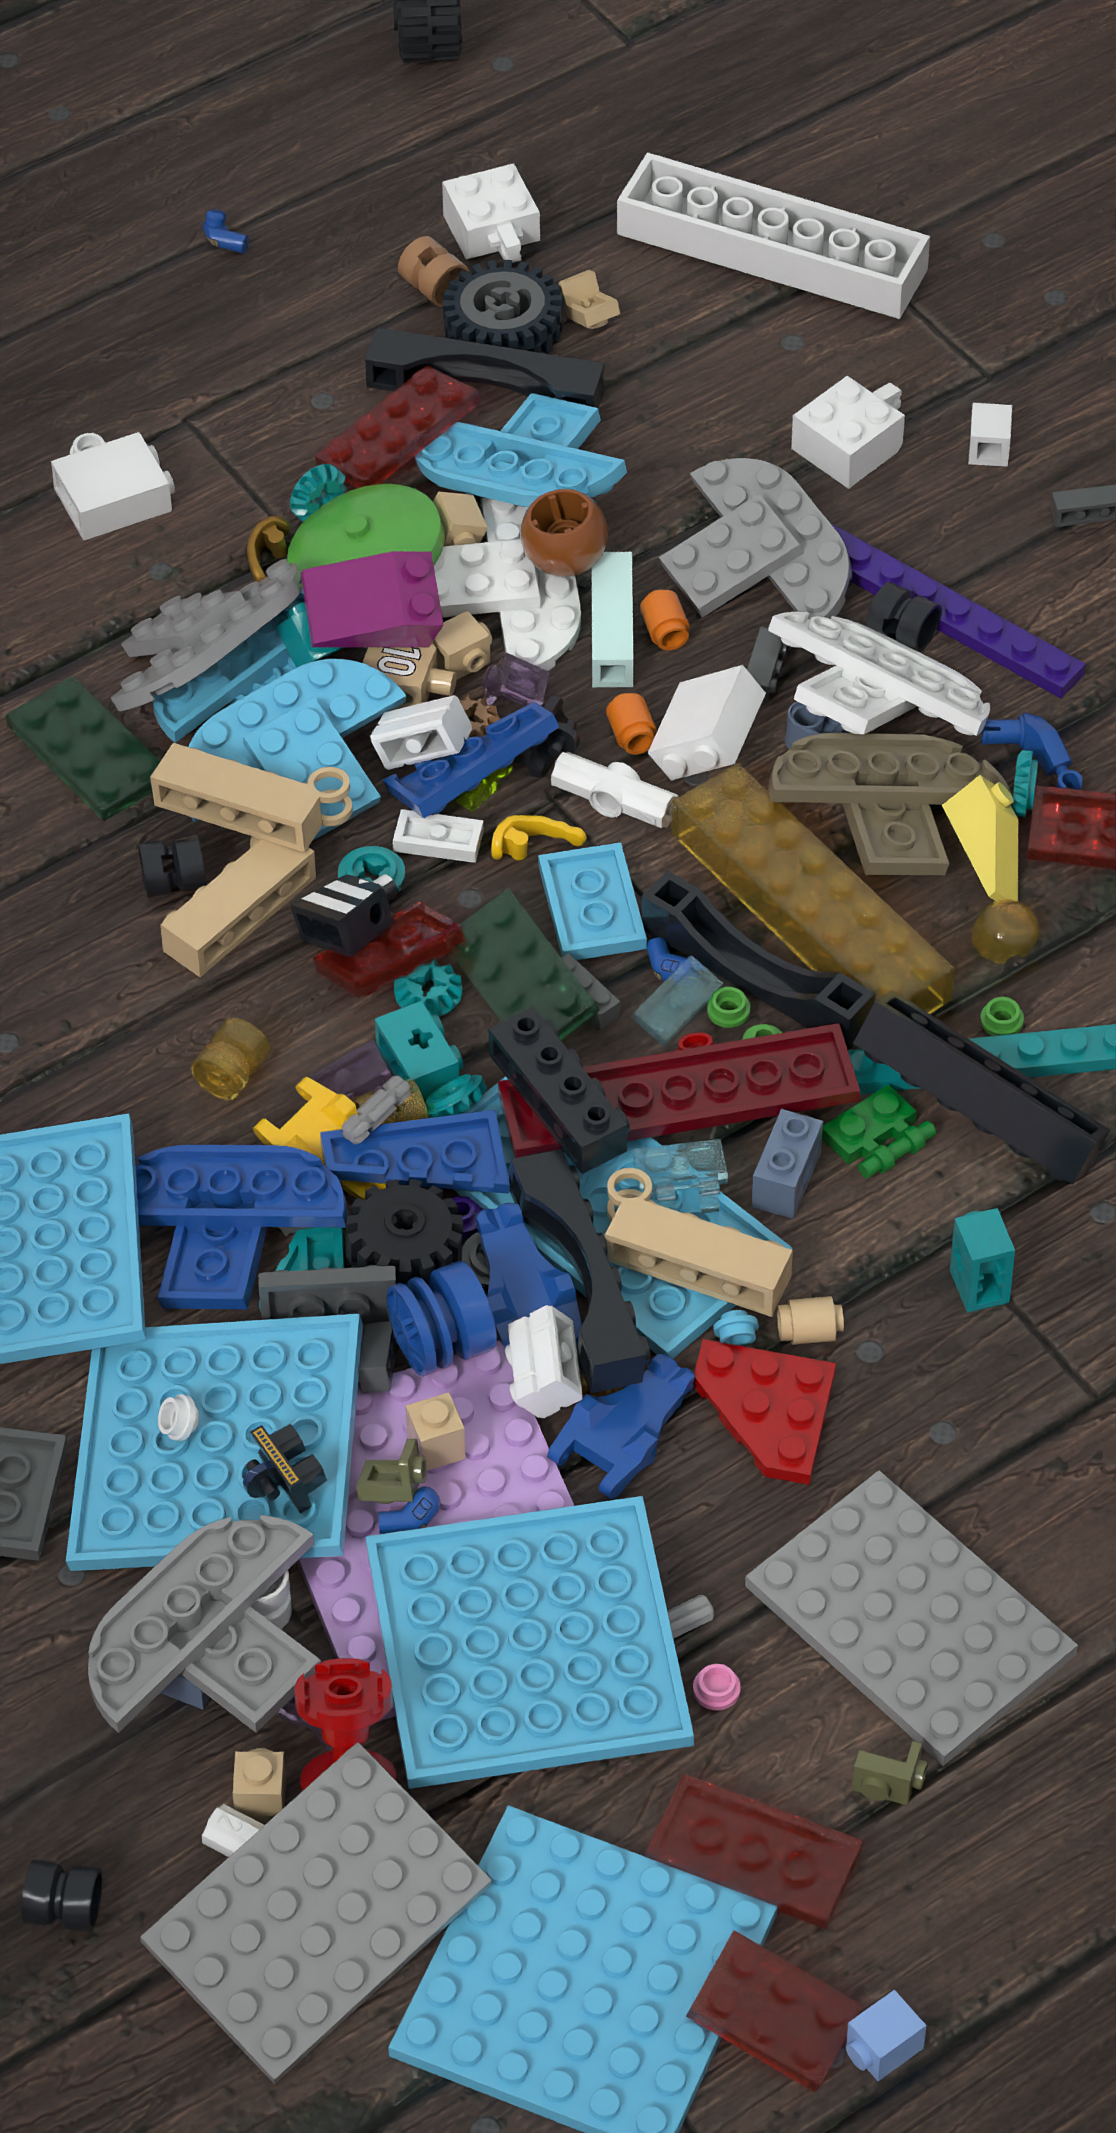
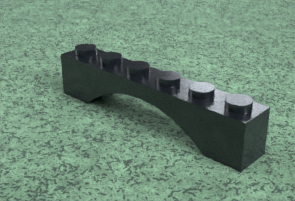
M376 327L365 358L366 387L406 393L421 387L441 383L473 382L507 388L527 397L533 393L598 409L604 393V363L379 327Z
M667 871L642 896V923L646 932L656 938H664L669 946L807 1028L839 1023L847 1050H850L855 1045L853 1043L875 1002V992L841 972L826 973L808 970L769 953L734 927L717 910L702 890L670 871Z
M562 1149L511 1159L509 1174L510 1194L514 1203L519 1204L523 1222L537 1229L558 1245L573 1263L583 1281L589 1311L580 1329L577 1356L578 1364L590 1393L642 1383L645 1363L650 1362L649 1345L645 1336H639L635 1328L636 1317L632 1303L623 1299L619 1271L615 1266L610 1267L605 1237L602 1232L596 1233L591 1203L587 1198L582 1199L579 1192L580 1181L576 1167L568 1165Z

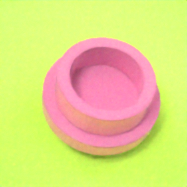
M723 1664L706 1666L694 1679V1697L700 1705L707 1709H727L734 1705L740 1696L741 1685L739 1678L729 1667Z

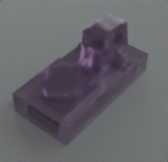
M371 1040L308 1077L336 1094H344L354 1102L356 1098L362 1095L369 1099L379 1089L384 1090L383 1085L393 1076L379 1047L374 1040Z

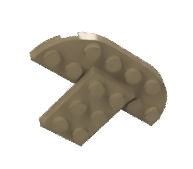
M822 733L804 737L793 742L790 750L782 756H778L768 785L770 802L842 803L865 875L945 876L949 861L929 804L943 805L979 775L993 784L1000 782L1010 793L1011 791L1001 774L985 759L980 764L972 756L961 753L963 746L938 737L915 734L866 733L863 735L853 733Z

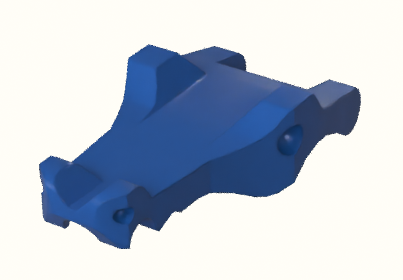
M505 1203L496 1209L482 1210L476 1217V1228L480 1234L481 1246L490 1273L487 1299L493 1314L498 1341L501 1342L505 1349L510 1344L508 1324L524 1316L530 1317V1313L548 1305L553 1306L573 1320L576 1348H578L582 1323L576 1300V1291L570 1274L555 1268L539 1253L523 1222L519 1204Z
M657 1354L644 1372L642 1383L628 1385L620 1391L602 1397L585 1395L575 1405L570 1419L551 1445L547 1458L558 1466H562L568 1460L573 1451L608 1473L600 1483L599 1492L610 1499L616 1498L642 1469L654 1464L664 1424L673 1415L675 1410L681 1406L685 1395L689 1391L691 1393L693 1391L692 1382L695 1377L693 1372L688 1368L679 1367L675 1360L669 1356Z

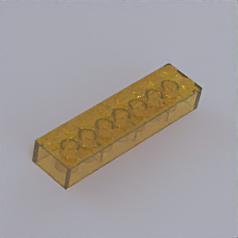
M738 762L672 801V835L811 970L826 973L841 972L875 992V1001L893 990L929 1014L952 1000L955 968L780 802H770L769 792Z

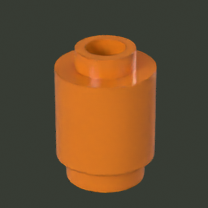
M655 590L649 593L640 604V612L651 640L663 650L669 651L680 648L689 638L690 625L677 594L671 590Z
M623 693L616 696L607 706L606 715L618 745L625 749L627 753L633 755L647 752L655 738L657 729L645 699L636 693Z

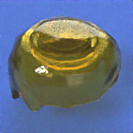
M997 900L991 902L981 910L971 931L972 945L981 956L1000 964L1005 963L1011 956L1018 954L1025 958L1040 938L1039 921L1032 910L1020 901Z

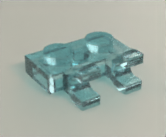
M721 1139L633 1149L634 1168L642 1170L650 1177L655 1203L675 1210L673 1201L676 1197L675 1190L697 1187L702 1214L719 1212L717 1196L720 1194L719 1185L728 1184V1171ZM637 1180L639 1191L644 1192V1185Z

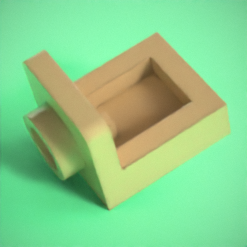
M587 270L559 282L566 318L586 328L593 329L606 325L608 319L620 314L617 299L599 291L595 272Z

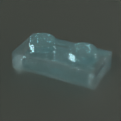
M691 955L634 1012L632 1019L662 1046H665L708 1003L713 994L722 987L723 983Z

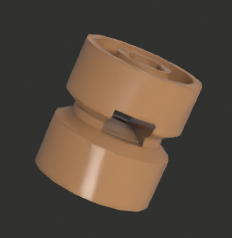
M429 236L419 237L412 241L405 248L398 263V273L414 288L419 289L422 295L439 307H443V294L445 289H449V282L453 278L459 281L458 274L463 270L470 274L468 267L454 255L449 254L442 245Z

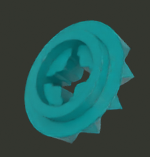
M331 464L318 465L306 472L292 491L290 498L292 513L304 522L323 504L328 503L346 491L347 488L343 483L345 475L336 466Z
M1022 750L1017 757L1013 790L1014 802L1012 803V809L1017 817L1025 818L1026 809L1033 810L1038 760H1032L1033 751Z
M365 846L348 853L339 864L338 878L344 875H352L373 882L370 877L365 878L364 868H366L374 876L388 875L391 877L398 888V892L401 891L402 882L405 879V866L402 859L395 852L384 847Z
M435 958L431 964H422L416 960L412 968L402 967L400 977L394 980L395 1000L401 1008L422 1001L430 1015L436 1014L438 1017L452 1011L461 1000V976L454 973L451 964L440 966ZM432 980L434 987H431L430 992H427V996L424 997L422 987L425 986L426 981Z
M465 1074L441 1085L426 1099V1104L422 1108V1114L425 1118L458 1115L465 1110H469L470 1106L480 1101L482 1095L487 1090L482 1076Z

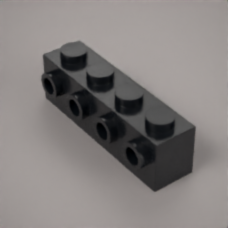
M534 1006L488 1028L489 1056L581 1174L627 1152V1132L630 1130V1125L626 1115L619 1107L614 1109L607 1100L601 1083L596 1078H590L584 1071L578 1054L574 1049H567L559 1039L555 1025L550 1019L544 1020Z

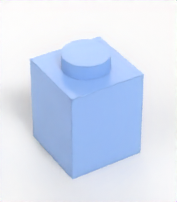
M893 1990L848 2022L847 2054L860 2070L867 2069L879 2081L924 2049L926 2024L901 1996Z

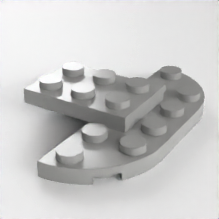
M750 458L713 461L690 473L693 483L721 518L664 553L659 559L662 567L702 618L765 577L770 579L795 612H809V620L816 616L831 619V616H837L846 601L845 593L849 580H852L850 558L838 532L790 474L774 464Z
M283 559L266 570L268 576L262 581L252 582L239 591L222 593L221 590H216L206 596L196 593L186 599H182L180 596L173 597L160 606L159 609L162 613L154 619L147 618L136 624L130 630L133 635L121 643L129 657L157 655L150 660L152 666L143 673L141 671L136 672L120 683L122 689L111 697L118 711L129 710L153 701L155 698L151 692L154 695H160L174 687L177 689L210 668L282 612L302 592V588L299 585L302 583L301 571L294 563H288L287 559Z
M260 1515V1520L234 1522L229 1517L196 1530L180 1542L106 1613L93 1634L88 1652L89 1684L95 1704L108 1724L119 1733L181 1674L257 1733L295 1696L297 1679L303 1673L305 1679L315 1674V1665L321 1663L318 1657L251 1607L275 1581L314 1545L313 1533L293 1522L272 1516Z

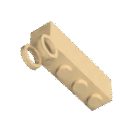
M173 743L150 777L155 806L304 853L322 825L337 826L343 824L351 817L353 811L352 801L348 796L350 791L349 776L345 771L337 767L320 768L309 776L307 783H302L279 776L271 771H263L241 764L235 760L208 754L197 748H189ZM326 777L337 778L343 783L339 790H325L322 792L318 791L315 785L319 780ZM340 801L345 805V809L338 815L326 816L321 814V803L328 804Z
M252 836L250 849L236 861L228 863L222 873L207 886L200 887L187 903L166 916L161 924L163 952L197 976H203L316 879L314 851L308 847L304 853Z
M623 1168L610 1176L607 1183L609 1197L607 1215L611 1223L605 1233L608 1262L770 1317L773 1316L792 1275L793 1250L785 1248L775 1241H765L741 1233L733 1227H723L702 1220L694 1214L681 1213L658 1205L650 1200L652 1182L650 1177L642 1170ZM632 1178L640 1181L644 1185L645 1190L641 1192L635 1189H624L616 1192L614 1188L619 1181ZM617 1205L619 1208L615 1212L614 1208Z

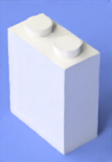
M140 432L51 461L54 489L83 541L172 511L171 494L175 493L172 477L168 471L162 472L156 449L153 445L147 446Z
M743 665L680 682L649 748L648 754L671 781L735 764L764 699L765 691Z

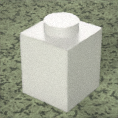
M973 403L968 464L1008 467L1012 405Z

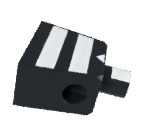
M344 875L292 902L290 907L301 940L352 957L392 925L394 918L389 901L398 896V888L393 879L388 875H382L373 882L352 875Z

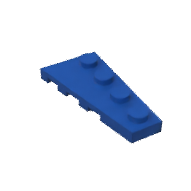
M533 702L486 727L487 735L481 738L470 737L465 739V743L459 753L444 756L433 762L432 760L415 763L417 771L400 780L395 773L384 779L383 782L392 796L425 819L429 815L442 811L448 802L461 793L476 788L483 778L495 770L510 765L517 755L529 747L544 742L548 734L559 728V725L553 713L538 703Z
M495 1110L380 1124L375 1130H368L370 1135L360 1144H353L350 1140L345 1139L342 1135L343 1129L320 1132L324 1165L337 1176L338 1180L386 1184V1181L398 1179L399 1185H409L410 1179L422 1181V1187H432L434 1185L437 1188L505 1194H509L510 1191Z

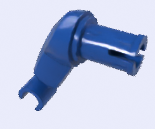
M1022 713V715L1018 716V719H987L985 727L981 732L983 733V736L980 737L981 745L1018 744V748H1022V750L1033 751V756L1038 760L1047 776L1057 774L1058 780L1055 794L1060 801H1067L1068 791L1066 787L1073 788L1077 796H1080L1082 776L1075 770H1068V767L1072 764V759L1059 734L1047 721L1040 716L1030 713Z

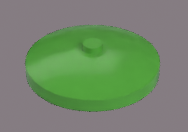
M397 484L365 486L335 497L311 514L293 536L288 549L287 561L288 563L296 564L302 572L303 569L392 551L432 552L433 564L435 565L444 546V525L432 500L414 488Z

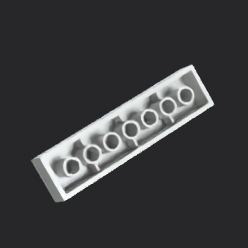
M651 153L645 155L617 200L618 235L898 319L901 318L928 270L930 236Z

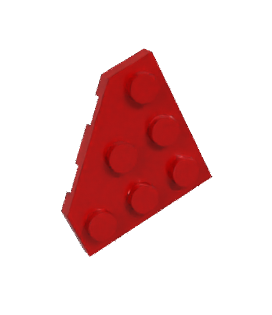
M703 1339L694 1372V1388L703 1399L707 1397L718 1411V1418L739 1444H744L754 1457V1464L764 1477L810 1485L836 1374V1363Z

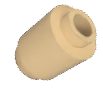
M832 1296L788 1300L786 1305H777L780 1341L791 1340L792 1345L830 1342L836 1340V1332L844 1331L842 1305H834Z

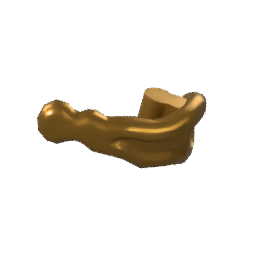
M269 516L262 519L256 524L249 536L247 556L254 581L260 582L266 578L259 560L265 550H271L275 558H284L288 554L285 537L290 532L291 524L281 516Z

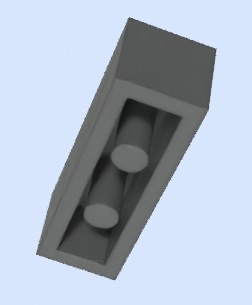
M1116 485L1052 492L1050 510L1055 527L1116 520Z
M760 627L747 671L766 693L762 703L768 704L770 694H775L777 679L775 678L776 675L780 676L782 673L783 661L781 659L787 656L789 645L783 643L780 636L768 631L769 628Z
M569 953L548 966V984L599 1031L620 1018L621 1001Z
M391 1321L366 1323L358 1367V1382L361 1384L362 1393L391 1390L398 1343L393 1333Z

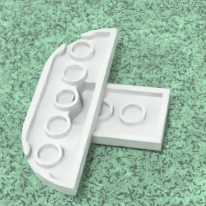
M481 497V511L488 526L485 533L487 542L444 546L439 559L434 565L442 617H451L468 611L470 614L498 612L510 682L521 681L555 667V660L567 650L571 651L575 646L581 626V608L575 576L558 577L544 573L527 558L521 544L520 529L528 507Z
M786 612L772 617L768 631L780 636L783 643L791 647L803 648L815 654V658L822 663L836 665L798 684L794 700L806 705L809 712L818 716H827L841 723L842 728L850 733L864 735L918 706L923 714L934 718L940 717L954 724V728L960 733L977 736L983 731L990 713V704L987 702L983 704L980 700L982 691L972 681L957 671L880 632L847 619L831 616V619L816 616L809 620V612Z

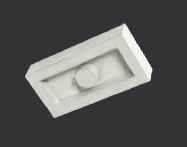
M401 809L393 838V852L476 863L484 832L483 820L440 814L429 815L424 819L414 811Z

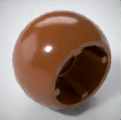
M557 489L539 496L527 508L521 523V544L527 558L544 573L558 577L575 576L589 570L602 557L608 542V524L602 509L591 497L573 489Z

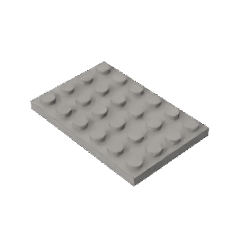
M880 1470L745 1576V1587L915 1741L922 1742V1747L942 1766L947 1764L1077 1655L1078 1644Z
M357 1742L140 1937V1941L275 2085L491 1886L492 1880Z

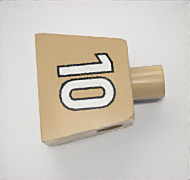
M431 644L430 647H368L362 662L387 675L405 693L406 702L392 710L425 703L429 698L430 692L452 696L455 690L457 674L456 672L438 669L437 647L434 644Z

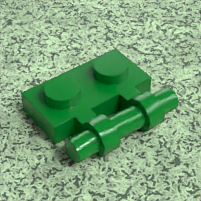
M888 1084L823 1125L822 1139L848 1165L863 1157L865 1160L858 1164V1170L864 1178L868 1179L877 1172L884 1174L895 1167V1161L908 1152L915 1154L923 1149L926 1145L925 1142L936 1135V1130L928 1120L917 1127L913 1126L912 1124L916 1122L917 1111ZM892 1137L895 1139V1141L887 1146L881 1145Z

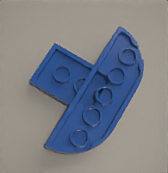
M177 1145L144 1154L138 1157L139 1164L135 1165L139 1226H176L158 1294V1300L162 1308L248 1310L268 1227L346 1228L348 1206L340 1181L336 1175L322 1164L320 1158L298 1148L278 1145Z

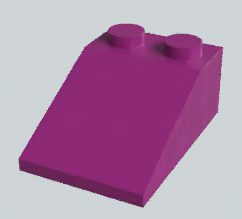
M392 551L303 569L300 573L312 647H430L443 627L432 552Z

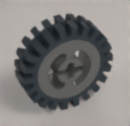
M495 260L487 261V270H483L480 264L473 265L472 275L463 270L458 274L459 281L453 278L449 282V289H445L443 294L445 337L449 339L541 353V349L548 353L553 349V342L557 343L560 339V332L563 329V306L560 287L558 283L554 284L551 275L543 276V269L537 266L529 273V264L520 261L518 268L515 269L512 266V260H504L503 268H497Z

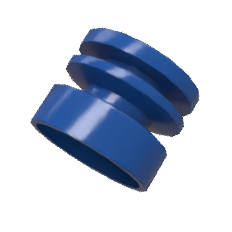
M457 1261L433 1270L430 1274V1287L422 1278L414 1277L409 1280L407 1286L398 1283L390 1286L386 1291V1303L394 1336L408 1364L417 1375L424 1377L432 1374L436 1370V1365L442 1369L450 1367L453 1363V1350L461 1359L469 1360L490 1352L496 1347L497 1333L488 1299L474 1271L466 1262Z

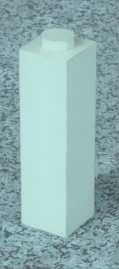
M604 552L599 561L592 567V687H633L632 552Z

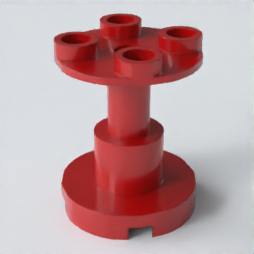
M338 1658L315 1665V1674L305 1679L303 1673L297 1679L295 1684L297 1713L310 1725L321 1728L322 1739L326 1744L332 1746V1751L313 1758L303 1768L300 1775L302 1791L357 1742L360 1744L366 1742L370 1736V1725L380 1721L390 1711L393 1703L392 1681L388 1673L382 1668V1673L378 1674L370 1670V1662L355 1658ZM366 1750L396 1781L397 1776L394 1765L381 1754Z

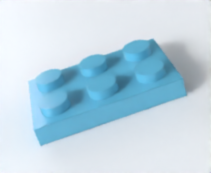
M621 842L538 855V866L561 957L569 953L575 960L646 949L647 938Z

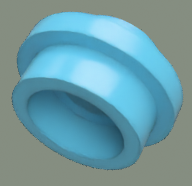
M744 1310L726 1312L713 1325L714 1334L720 1338V1342L738 1346H745L756 1340L755 1332L759 1328L758 1319L748 1315Z

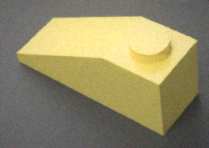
M979 775L945 802L942 807L987 895L1012 911L1018 906V818L1010 805L1014 802V799L1000 782L993 784Z

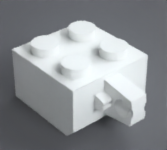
M514 163L442 182L443 216L465 259L499 251L504 260H512V263L521 261L519 253L521 245L540 241V212Z
M846 376L793 415L791 449L849 489L895 455L902 446L905 415L897 410L901 406V390L892 383H888L878 390L870 392L849 376Z

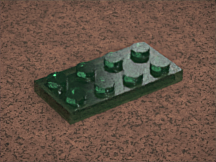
M73 676L6 714L7 726L103 821L108 820L153 793L150 777L161 761Z
M509 888L441 938L443 944L501 1022L534 1006L544 1020L550 1019L561 1040L600 1011Z

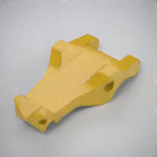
M304 1077L295 1088L308 1102L280 1130L264 1118L253 1127V1130L265 1145L288 1146L307 1151L320 1158L324 1165L320 1132L341 1130L342 1124L351 1115L357 1114V1108L355 1103L344 1094H336L309 1077ZM339 1180L342 1189L356 1199L365 1200V1191L374 1185L380 1190L386 1188V1184Z

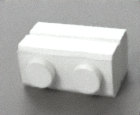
M453 695L384 712L378 722L379 725L375 727L370 737L384 767L390 770L402 767L404 764L411 765L459 753L472 727L458 697Z
M546 1305L530 1313V1317L524 1316L508 1324L510 1344L506 1346L505 1353L513 1368L514 1382L510 1384V1393L514 1402L536 1417L545 1418L560 1411L561 1406L568 1407L582 1400L583 1395L573 1320L553 1306Z

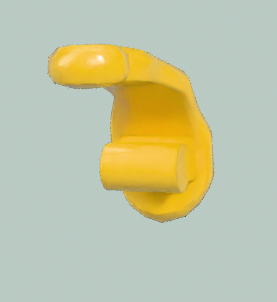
M512 815L498 824L493 834L491 856L495 860H500L502 854L505 853L511 855L515 860L525 859L528 851V836L546 835L553 838H563L574 846H582L587 837L581 828L569 826L563 821H556L544 816Z

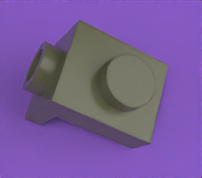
M417 1439L406 1440L399 1460L365 1461L356 1485L358 1501H375L380 1504L413 1502L415 1492H417L419 1483L424 1484L427 1477L426 1457L419 1455Z
M912 1741L906 1762L859 1750L854 1765L852 1790L860 1792L872 1800H890L908 1805L913 1788L922 1789L927 1773L928 1761L921 1760L922 1742Z

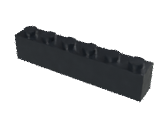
M893 990L874 1002L853 1043L864 1050V1054L870 1060L879 1064H886L900 1073L902 1080L909 1085L922 1087L934 1095L938 1103L943 1107L959 1111L973 1120L974 1126L982 1132L995 1134L1007 1142L1011 1150L1025 1158H1032L1046 1167L1048 1174L1057 1180L1068 1181L1074 1184L1085 1175L1111 1131Z

